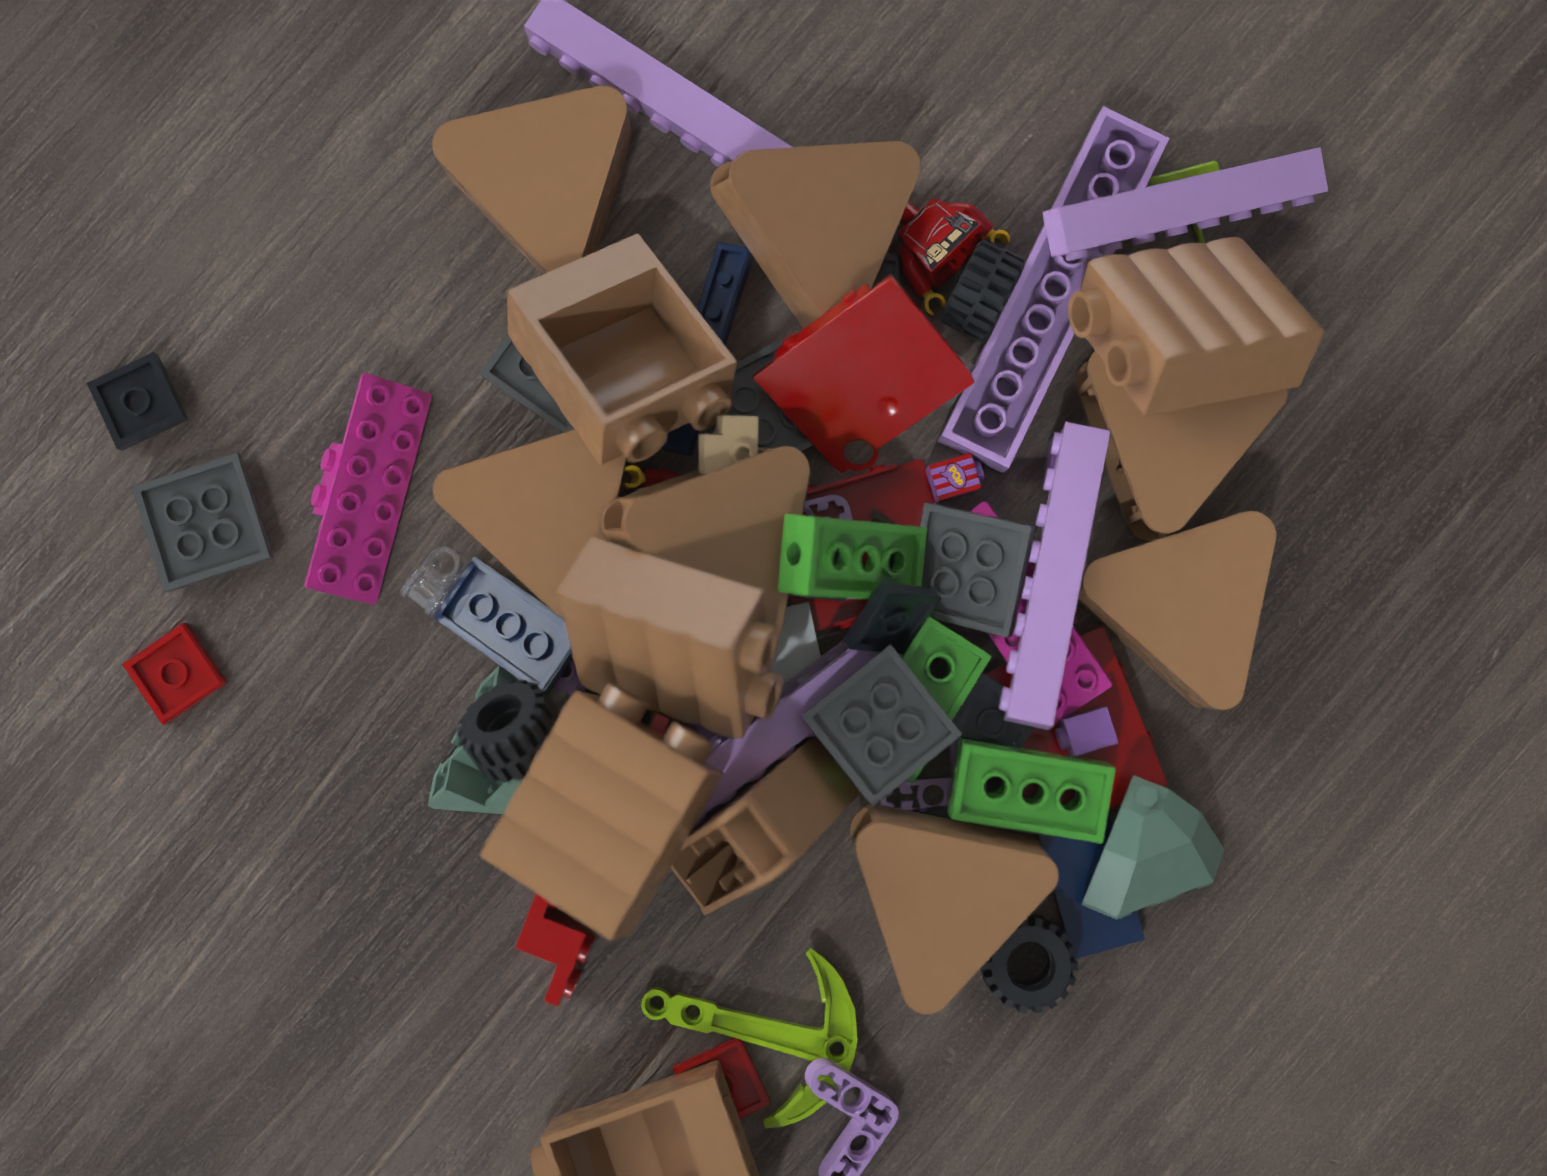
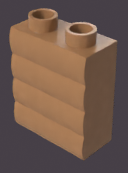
M638 233L507 290L509 337L522 357L532 367L544 388L555 399L566 419L578 431L588 450L601 465L623 454L630 462L643 461L654 455L664 445L668 432L689 422L694 429L705 430L717 423V416L727 415L732 406L730 397L737 361Z
M1238 237L1221 238L1206 244L1187 243L1168 250L1147 249L1129 256L1116 254L1096 258L1089 261L1080 291L1073 293L1068 304V318L1073 332L1078 337L1088 340L1104 361L1110 381L1116 387H1123L1144 416L1300 387L1325 332L1248 244Z
M593 537L589 539L557 589L581 685L593 692L602 694L607 683H613L649 705L647 708L649 710H660L667 716L681 722L702 724L714 733L731 738H744L755 716L767 720L773 715L782 693L783 677L771 672L770 669L778 647L779 631L777 628L766 625L763 590Z
M608 682L600 697L575 691L551 734L535 757L528 774L513 795L503 817L487 840L480 857L611 941L632 935L725 773L706 762L708 755L714 747L712 742L674 721L664 737L640 722L649 706L646 702L625 689Z
M719 1060L694 1067L679 1075L660 1079L635 1090L627 1091L551 1119L540 1137L542 1145L531 1150V1164L534 1176H760Z

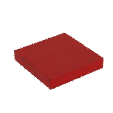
M182 623L122 664L162 725L169 724L228 684L188 623Z
M731 1038L673 1066L675 1075H679L686 1070L719 1060L740 1119L771 1105L770 1098L743 1040Z

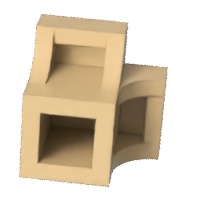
M717 416L714 433L699 435V473H710L758 455V416Z

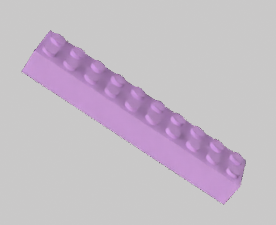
M1103 106L1094 120L1051 209L1145 188L1169 138ZM1044 223L1024 263L1023 272L974 365L971 374L975 383L961 392L937 442L964 455L971 453L974 460H979L980 463L1001 473L1009 469L1074 336L1068 318L1069 300L1073 293L1080 291L1089 261L1113 255L1115 250L1100 253L1099 246L1088 248L1089 256L1070 261L1066 260L1065 254L1051 257Z

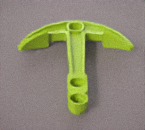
M811 947L805 953L817 976L821 1001L826 1003L824 1025L820 1028L721 1007L715 1001L680 992L670 995L667 990L661 987L649 989L644 994L641 1002L643 1013L652 1020L666 1018L672 1025L703 1033L717 1032L811 1061L818 1058H827L850 1071L855 1058L858 1041L855 1006L838 971L824 956ZM653 996L663 998L664 1005L661 1008H655L651 1005L650 999ZM690 1005H696L700 1009V1014L697 1017H690L686 1012V1008ZM840 1042L843 1044L844 1049L840 1054H833L830 1051L831 1044ZM820 1074L817 1078L819 1082L821 1080L828 1082L833 1088L836 1085L829 1074L826 1076ZM800 1083L786 1102L773 1114L765 1118L763 1123L765 1128L781 1127L796 1123L812 1115L827 1102L816 1096L807 1083H805V1086Z

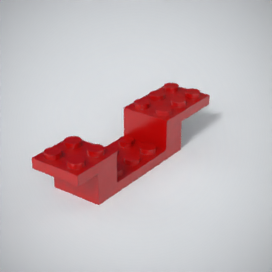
M657 712L654 715L650 728L665 737L673 718L662 712ZM536 893L515 949L557 965L544 1002L558 1007L564 997L570 999L582 974V970L577 969L579 961L584 963L586 957L589 956L596 935L590 933L592 928L572 915L558 910L555 904Z

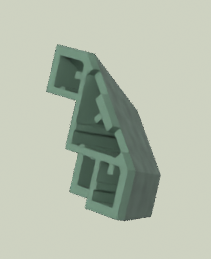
M499 665L480 684L474 697L477 700L478 696L482 693L485 694L492 687L503 685L511 680L515 683L517 680L509 671ZM456 731L451 743L457 747L444 763H440L434 774L428 807L442 810L504 814L523 779L516 781L514 778L510 782L502 783L500 780L494 782L489 780L488 777H484L461 746Z
M1133 775L1081 905L1118 920L1131 915L1136 910L1150 905L1152 907L1176 898L1179 894L1192 889H1200L1211 885L1215 879L1225 849L1200 811L1171 790Z

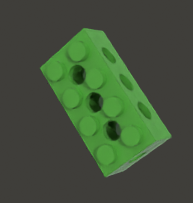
M785 514L777 591L805 596L870 599L873 591L881 582L921 586L927 527ZM837 550H838V553H839V561H838V563H837V565H836V562H835V554H836V552H837ZM866 552V554H867V563H866V565H865V567H864V565H863V555H864V553Z
M931 617L927 618L904 653L899 655L951 721L992 657ZM934 658L942 660L945 665V673L939 679L933 677L929 670L930 663ZM923 767L905 781L913 784Z
M959 738L947 812L952 820L1103 843L1115 767L1107 761ZM993 776L1001 777V785L997 790L992 792L984 790V784L987 779ZM1031 782L1038 783V790L1034 796L1029 798L1022 797V790L1025 785ZM1070 788L1075 789V796L1072 801L1064 804L1060 803V796L1063 791Z

